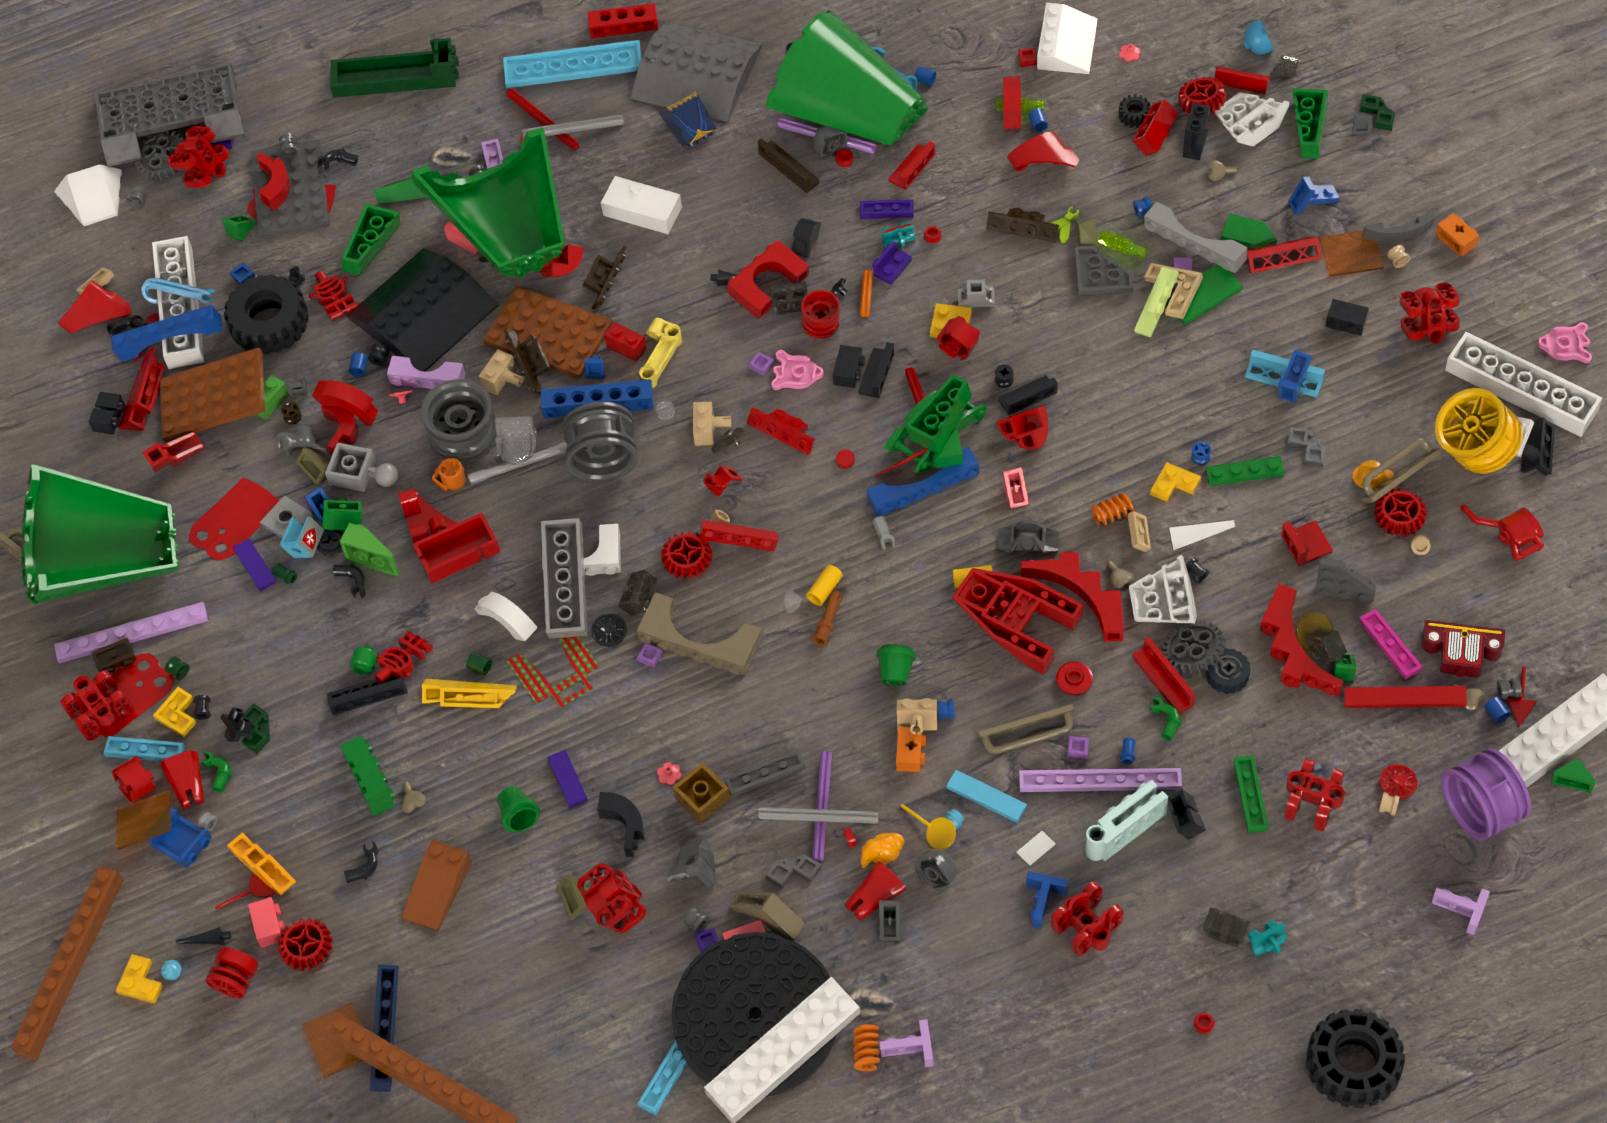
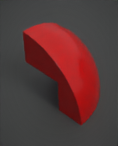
M567 244L562 249V254L545 264L539 272L547 278H557L569 274L580 264L584 247Z
M1045 405L996 421L1004 437L1018 444L1020 448L1029 450L1039 449L1046 441L1048 416Z

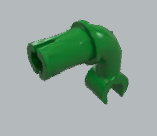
M1153 697V703L1158 705L1150 704V710L1156 714L1163 712L1168 716L1161 736L1165 740L1172 741L1177 728L1182 724L1179 711L1175 707L1163 703L1160 697Z
M206 751L203 754L208 760L200 759V761L206 768H212L213 766L218 768V774L212 788L218 793H223L228 779L232 777L231 767L225 759L214 757L211 752Z

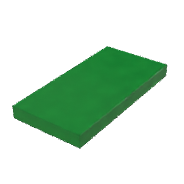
M1218 264L1214 265L1202 273L1203 279L1184 318L1178 319L1184 326L1243 290V285L1228 270H1225ZM1174 291L1171 292V295H1170V297L1168 298V300H1167V302H1166V305H1165L1166 307L1168 306V303H1169V301H1170V299H1171V297H1172Z

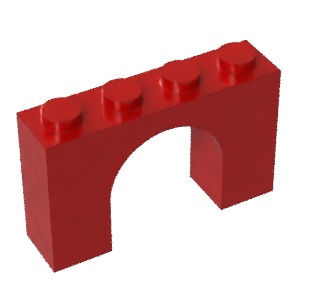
M779 240L774 244H769L761 255L758 254L750 265L744 266L736 277L733 276L727 283V293L758 320L771 309L772 299L755 285L754 279L757 275L765 271H776L784 275L795 286L809 275V265Z

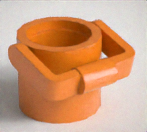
M447 458L434 471L432 483L446 492L448 490H458L466 482L465 468L458 459ZM438 476H440L442 483L437 480Z

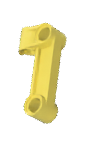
M654 318L646 331L650 338L659 342L644 367L639 371L640 380H651L653 388L656 387L657 380L675 350L682 344L680 327L661 318Z

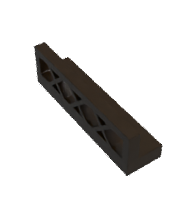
M762 138L757 141L759 155L805 193H808L820 184L819 178L772 140L768 143Z

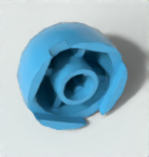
M1260 19L1247 26L1244 32L1245 39L1242 40L1247 50L1251 49L1257 55H1264L1274 50Z

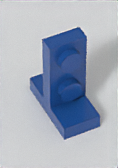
M1305 176L1300 180L1288 203L1294 214L1297 215L1301 214L1308 204L1337 203L1340 197L1333 185L1314 186L1310 177Z
M1294 350L1283 378L1279 380L1278 398L1297 403L1300 387L1312 360L1311 355Z
M1028 871L1026 887L1037 889L1035 894L1037 905L1032 907L1030 919H1033V927L1041 929L1050 892L1066 895L1068 880Z

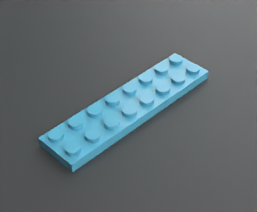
M634 40L504 57L506 88L636 72L642 59L640 41Z

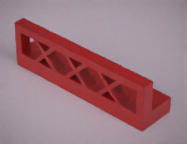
M1316 236L1247 250L1251 274L1322 259L1319 239ZM1315 245V256L1309 257L1304 253L1308 246ZM1291 250H1296L1300 253L1296 260L1287 258ZM1277 253L1282 256L1278 264H1273L1269 261L1273 254ZM1260 257L1263 259L1264 263L1262 266L1254 269L1252 258Z
M702 519L699 540L774 552L779 541V535H777L776 531Z
M1145 638L1143 648L1132 653V658L1169 705L1175 707L1179 714L1194 706L1195 693L1151 638Z

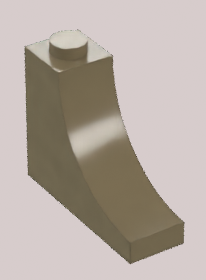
M739 891L729 905L733 912L761 920L764 925L785 939H795L801 933V928L805 924L772 892Z

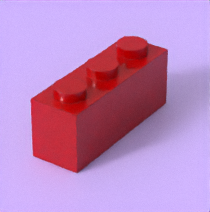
M1166 99L1154 102L1132 142L1144 155L1157 153L1161 149L1162 142L1168 136L1171 126L1174 125L1178 112Z

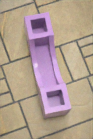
M399 356L391 357L387 371L390 384L395 386H411L413 388H428L431 390L443 382L464 379L466 374L463 363L444 362L441 367L434 371L423 372L412 366L410 358Z

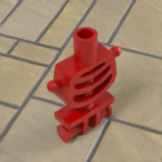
M318 271L315 274L318 284L313 286L315 293L309 294L308 297L309 299L317 297L319 304L325 306L326 313L332 321L339 317L343 318V313L347 312V314H350V311L358 308L352 295H346L347 290L344 282L348 281L346 276L342 279L337 275L328 278L324 271Z
M407 631L404 639L402 637L398 638L399 645L403 649L389 647L382 655L377 654L381 670L374 676L380 684H383L391 676L397 679L410 678V673L414 669L410 655L413 654L419 659L424 660L423 650L426 653H430L433 645L428 644L424 638L420 639L419 635H413L411 631Z

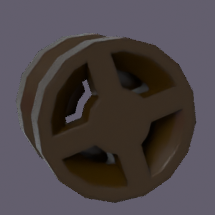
M290 401L281 407V413L287 424L294 425L300 422L302 414L297 403Z

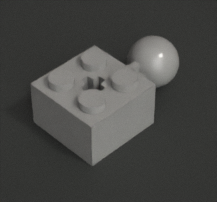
M342 443L336 444L325 472L330 486L365 492L370 478H375L376 482L383 487H390L398 480V471L394 465L383 463L377 468L374 467L376 459L372 449Z

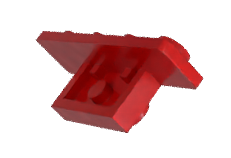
M754 407L750 409L747 420L748 425L807 455L811 454L815 439L804 433L807 431L809 424L778 408L770 414H766Z

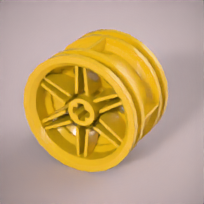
M1470 388L1453 395L1441 407L1435 422V435L1441 447L1465 469L1474 473H1491L1506 466L1516 456L1523 438V429L1517 416L1496 395L1482 388Z

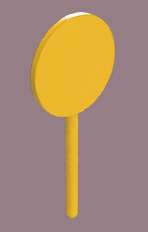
M904 804L900 805L902 809L928 826L926 837L928 843L933 848L943 850L952 845L956 837V829L951 820L938 817L929 823Z

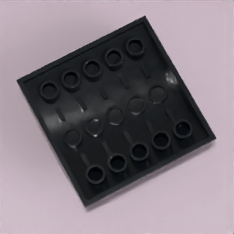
M423 248L362 301L358 308L352 310L346 316L371 337L386 346L396 356L410 358L411 364L415 369L426 372L499 305L469 273L446 256Z

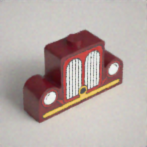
M1425 620L1422 648L1430 654L1441 651V673L1452 674L1458 677H1479L1483 666V656L1489 661H1496L1501 657L1505 644L1506 629Z

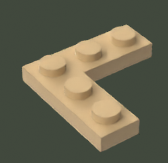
M1151 263L1144 276L1147 282L1155 283L1162 267L1178 271L1179 275L1174 284L1176 289L1168 303L1165 314L1166 316L1183 319L1203 279L1202 273Z

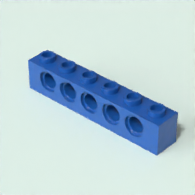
M642 380L541 389L543 417L556 418L566 416L573 409L593 402H611L619 404L629 411L654 408L652 381Z

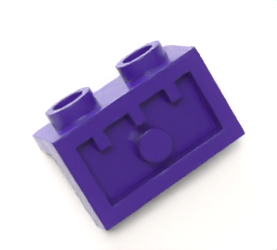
M892 241L889 246L887 245L884 248L882 255L874 260L872 264L873 275L892 285L912 261V256L897 249L896 242Z

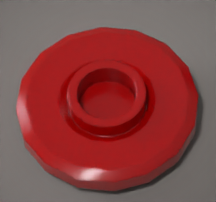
M1068 662L1059 668L1056 674V683L1064 693L1080 695L1090 689L1093 683V674L1090 668L1083 663Z
M1389 765L1380 774V787L1389 796H1399L1400 799H1405L1413 795L1417 789V776L1406 765Z

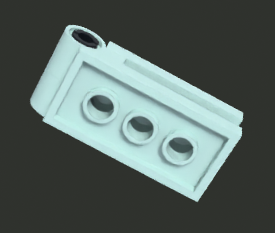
M1153 780L1147 784H1141L1135 793L1125 796L1118 806L1111 807L1105 816L1098 820L1097 825H1092L1087 829L1086 856L1093 861L1108 860L1166 815L1168 796L1163 791L1156 795L1157 785Z

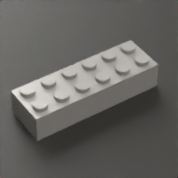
M579 518L541 521L546 634L549 639L588 636L582 523Z

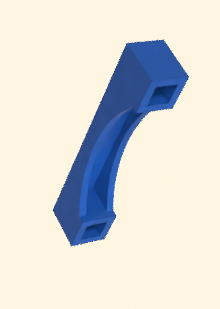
M211 304L111 336L112 351L124 362L139 357L138 354L143 349L166 338L185 334L210 335L223 330L221 315Z
M970 447L962 449L963 464L944 467L927 479L900 486H888L883 482L867 489V500L876 516L886 515L892 510L899 507L903 508L913 501L922 500L932 493H938L942 489L955 486L963 480L974 478L979 474V463Z

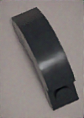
M600 792L597 808L599 818L614 819L625 825L626 857H634L635 850L639 848V839H645L640 812L626 797L611 792Z

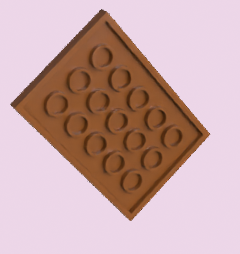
M516 285L484 337L483 343L512 354L513 350L505 340L504 330L506 328L516 332L520 343H523L532 336H536L551 369L581 379L585 372V359L592 358L605 338L604 334L613 324V320Z
M255 348L160 378L162 439L168 442L192 432L197 433L265 412L262 350Z

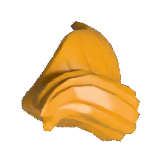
M893 832L878 834L873 839L867 840L861 850V867L863 869L866 868L871 861L874 863L880 861L885 865L896 860L904 846V838L900 834Z

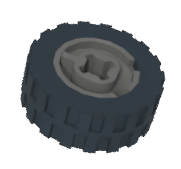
M1224 648V654L1219 655L1220 660H1214V666L1208 665L1206 678L1208 684L1213 689H1216L1217 692L1233 694L1241 691L1247 685L1250 677V663L1242 652H1238L1236 649Z

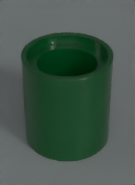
M472 652L466 662L468 669L482 675H486L492 665L491 659L476 652Z

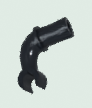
M344 149L331 150L325 156L318 157L317 167L319 168L323 165L324 171L328 170L330 162L335 160L339 163L345 162L356 166L358 155L348 153Z
M135 315L127 316L117 323H109L106 328L109 335L112 334L113 336L121 333V330L126 327L135 329L148 325V323L143 321L141 316Z
M353 563L350 565H334L333 575L354 578L355 584L351 587L350 591L355 598L356 593L360 590L359 595L363 599L366 595V591L363 588L365 580L363 571Z
M373 841V848L370 850L367 849L365 843L363 845L364 853L368 857L367 863L365 865L362 864L361 867L344 871L347 883L360 879L367 880L376 871L378 848Z

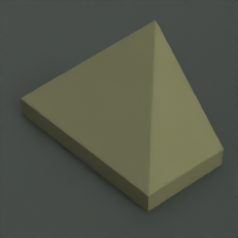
M1076 220L1080 246H1094L1099 250L1095 220Z
M303 448L296 463L318 486L325 476L330 459L308 448Z
M568 874L557 885L570 920H574L586 908L584 897L577 888L578 879ZM584 885V890H589V888Z

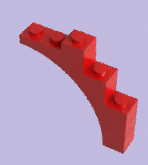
M1067 551L1059 553V560L1046 559L1035 561L1030 559L1021 561V577L1051 581L1071 590L1083 599L1095 614L1102 630L1104 642L1123 641L1124 627L1121 591H1101L1100 571L1088 570L1080 572L1079 552Z
M1278 584L1261 620L1260 631L1270 636H1276L1271 646L1270 656L1278 661L1286 662L1281 672L1280 682L1288 687H1295L1299 689L1301 683H1304L1310 688H1317L1326 694L1339 697L1342 691L1343 680L1332 676L1316 665L1304 652L1295 635L1292 622V608L1296 600L1297 590Z

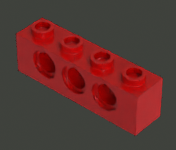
M655 3L587 12L591 39L659 30Z

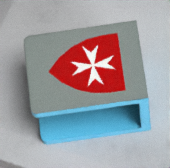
M311 517L306 518L303 526L295 518H291L280 546L293 558L313 557L324 529Z

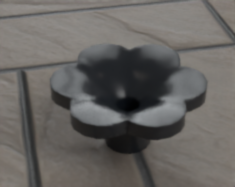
M295 266L290 269L288 281L294 282L298 287L300 281H305V275H302L299 267Z
M841 278L830 292L834 295L840 293L844 296L847 293V290L843 287L846 279Z

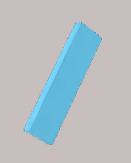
M108 736L103 754L106 757L127 759L138 756L140 760L162 762L165 758L184 752L185 745L178 742Z
M958 770L954 772L946 785L947 789L1018 823L1027 808L1026 803Z
M676 1040L637 1103L638 1107L654 1115H657L687 1065L677 1046Z

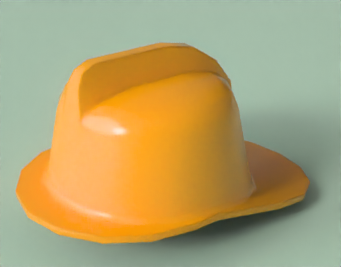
M1375 460L1361 463L1353 472L1352 478L1354 483L1363 488V478L1378 467L1380 463ZM1386 469L1370 481L1371 488L1374 490L1392 477L1394 472Z

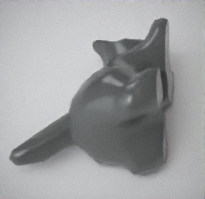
M307 424L298 425L294 433L281 432L275 435L276 439L280 440L279 448L287 456L290 455V451L294 448H312L325 454L328 453L324 446L317 444L316 432Z

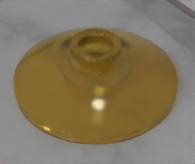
M1309 612L1298 621L1296 637L1300 645L1305 649L1319 651L1326 648L1332 641L1334 634L1333 624L1325 614ZM1314 628V634L1311 635L1310 629Z

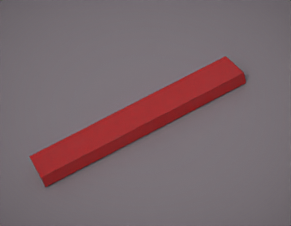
M1466 686L1344 687V708L1467 707Z

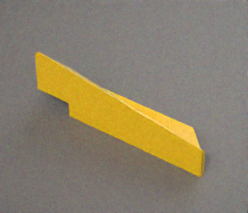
M425 679L422 684V704L440 702V706L499 708L516 692L517 686Z

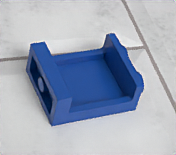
M170 807L148 833L146 839L150 846L187 869L190 864L197 860L199 853L210 844L212 837L207 829L204 828L202 830L180 816L176 809Z

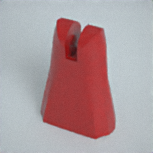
M188 750L163 759L160 767L182 808L187 809L191 807L188 793L191 792L197 805L203 803L204 793L198 752Z
M878 861L844 906L850 912L856 909L854 916L860 921L879 908L880 900H891L903 893L906 887L888 867Z

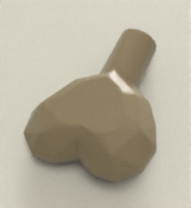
M1210 160L1207 163V168L1209 169L1208 178L1212 181H1218L1226 174L1237 173L1236 166H1225L1217 160Z
M1113 561L1107 563L1106 566L1112 572L1110 581L1114 587L1120 588L1124 584L1134 582L1132 573L1124 569H1118Z
M1476 688L1466 689L1467 707L1465 708L1470 711L1476 710L1478 702L1483 701L1485 698L1484 692Z
M409 782L402 784L406 794L402 801V809L405 813H410L416 807H421L425 804V795L421 792L413 791Z

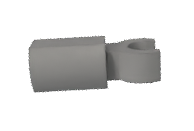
M885 517L874 518L873 525L879 539H881V548L883 550L886 549V542H891L894 547L895 539L891 536Z

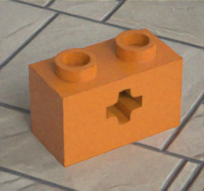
M1452 213L1437 224L1435 235L1460 257L1477 246L1479 234L1456 214Z
M898 727L897 771L921 772V765H925V753H922V747H926V735H923V732L918 735V730H916V735L911 733L910 727Z

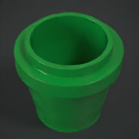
M886 644L877 649L876 657L879 659L880 682L890 686L906 685L912 663L916 659V653L912 651V648L898 644Z
M517 786L507 787L499 793L497 803L501 813V823L507 831L513 833L522 832L535 824L540 816V808L533 799H530Z

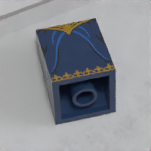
M697 91L659 111L660 116L682 147L686 145L689 148L699 143L697 139L701 137L706 139L712 136V131L716 129Z

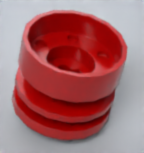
M815 290L804 297L802 301V327L809 336L824 339L836 333L839 328L840 303L838 298L826 290Z
M221 947L214 960L216 966L210 968V974L207 975L205 982L209 987L221 994L232 998H244L247 993L246 989L250 986L248 980L253 979L259 964L253 957L233 948Z

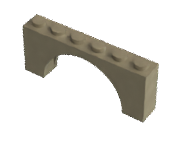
M655 592L637 628L638 639L641 642L656 645L663 650L674 651L680 656L691 657L697 662L709 663L715 668L727 669L736 675H746L763 639L762 628L744 622L733 636L724 641L713 644L692 642L681 636L672 624V615L675 609L673 598Z

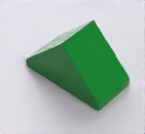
M244 215L224 217L222 223L228 237L243 242L256 224V220Z
M954 430L948 437L939 455L934 454L933 466L935 468L963 464V453L958 431Z
M1333 653V676L1343 680V682H1353L1356 671L1354 655Z
M1578 758L1555 770L1551 784L1592 793L1596 780Z

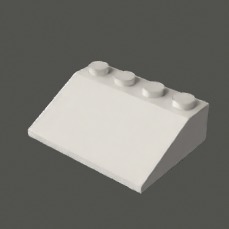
M1046 3L1037 55V69L1089 74L1097 18L1064 4Z

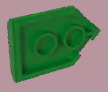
M1232 213L1228 216L1220 239L1234 240L1246 246L1248 250L1278 242L1266 222Z

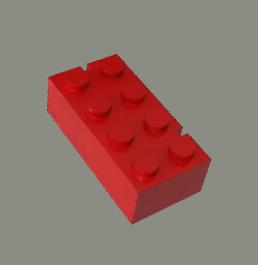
M482 512L413 543L416 555L431 584L481 562L482 557L487 559L500 553L498 541Z

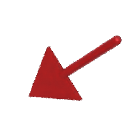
M924 448L916 452L908 458L899 461L893 466L877 474L875 477H878L897 466L905 464L906 462L926 452L928 449Z
M1526 666L1522 667V696L1520 699H1507L1519 727L1537 702V700H1524Z

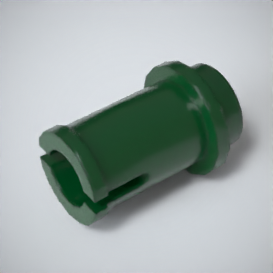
M279 563L273 567L272 574L283 579L286 584H292L296 581L297 574L294 570H289Z

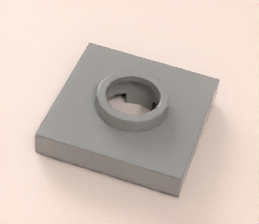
M284 496L260 523L261 526L283 538L289 521L283 522L280 520L284 513L292 515V518H295L302 526L307 517L313 518L314 516L313 513Z

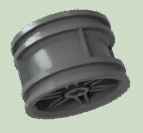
M454 379L437 385L426 395L422 403L421 415L430 446L438 457L443 460L455 458L464 464L476 461L490 452L498 438V425L490 396L481 385L466 379Z
M593 402L581 405L565 416L563 420V434L567 444L565 450L566 466L571 474L587 481H609L626 475L636 466L638 461L637 447L632 439L634 436V420L627 408L611 402Z

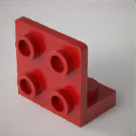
M1290 521L1282 524L1281 537L1298 566L1332 553L1333 549L1317 521H1312L1297 528L1293 527Z

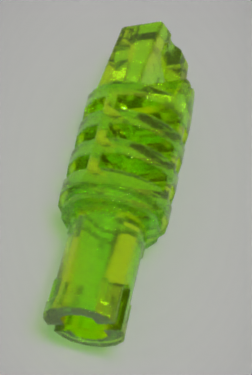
M1003 97L996 98V110L1003 111ZM1021 97V113L1022 111L1027 113L1035 108H1041L1044 111L1045 100H1030L1027 97Z
M1102 230L1099 234L1098 242L1115 251L1118 250L1120 253L1123 251L1125 255L1132 254L1141 259H1144L1147 254L1148 248L1135 244L1132 239L1122 235L1118 236L1117 233Z

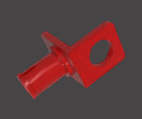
M720 466L714 475L706 474V477L703 478L704 484L717 497L723 493L731 480H743L733 467Z

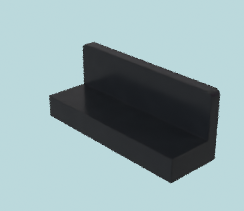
M887 342L884 350L873 348L858 390L859 394L880 398L895 354L894 343Z
M1045 375L1000 396L998 401L1009 416L1056 394L1058 382L1054 377L1049 379Z
M1542 417L1533 421L1534 425L1522 452L1521 471L1526 473L1537 469L1544 476L1552 474L1555 426Z

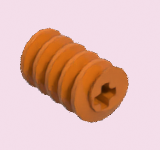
M1122 492L1118 496L1114 495L1112 499L1107 498L1105 503L1100 501L1098 505L1093 504L1091 506L1093 520L1099 528L1100 522L1107 525V519L1110 522H1114L1113 516L1120 520V513L1127 517V510L1130 512L1134 511L1130 498Z
M869 1024L858 1025L853 1031V1036L855 1037L853 1039V1044L855 1045L853 1047L855 1053L854 1068L858 1071H875L877 1069L875 1064L880 1063V1059L875 1057L880 1055V1051L875 1049L880 1046V1043L875 1041L879 1039V1035L875 1033L879 1031L878 1026Z

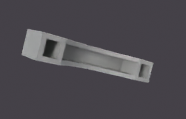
M1156 202L1144 215L1145 228L1149 231L1155 232L1163 238L1175 242L1178 246L1206 258L1209 262L1220 265L1225 270L1236 273L1247 260L1246 246L1234 240H1211L1191 233L1177 221L1172 209L1159 202Z

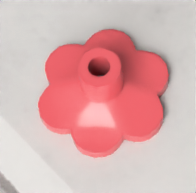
M1134 44L1124 45L1120 49L1119 57L1124 58L1126 62L1138 60L1141 50L1135 47Z
M412 390L392 393L389 396L398 397L399 404L406 403L405 396L411 393Z
M666 762L663 767L658 768L659 782L672 786L676 781L680 780L682 775L679 772V765H672Z

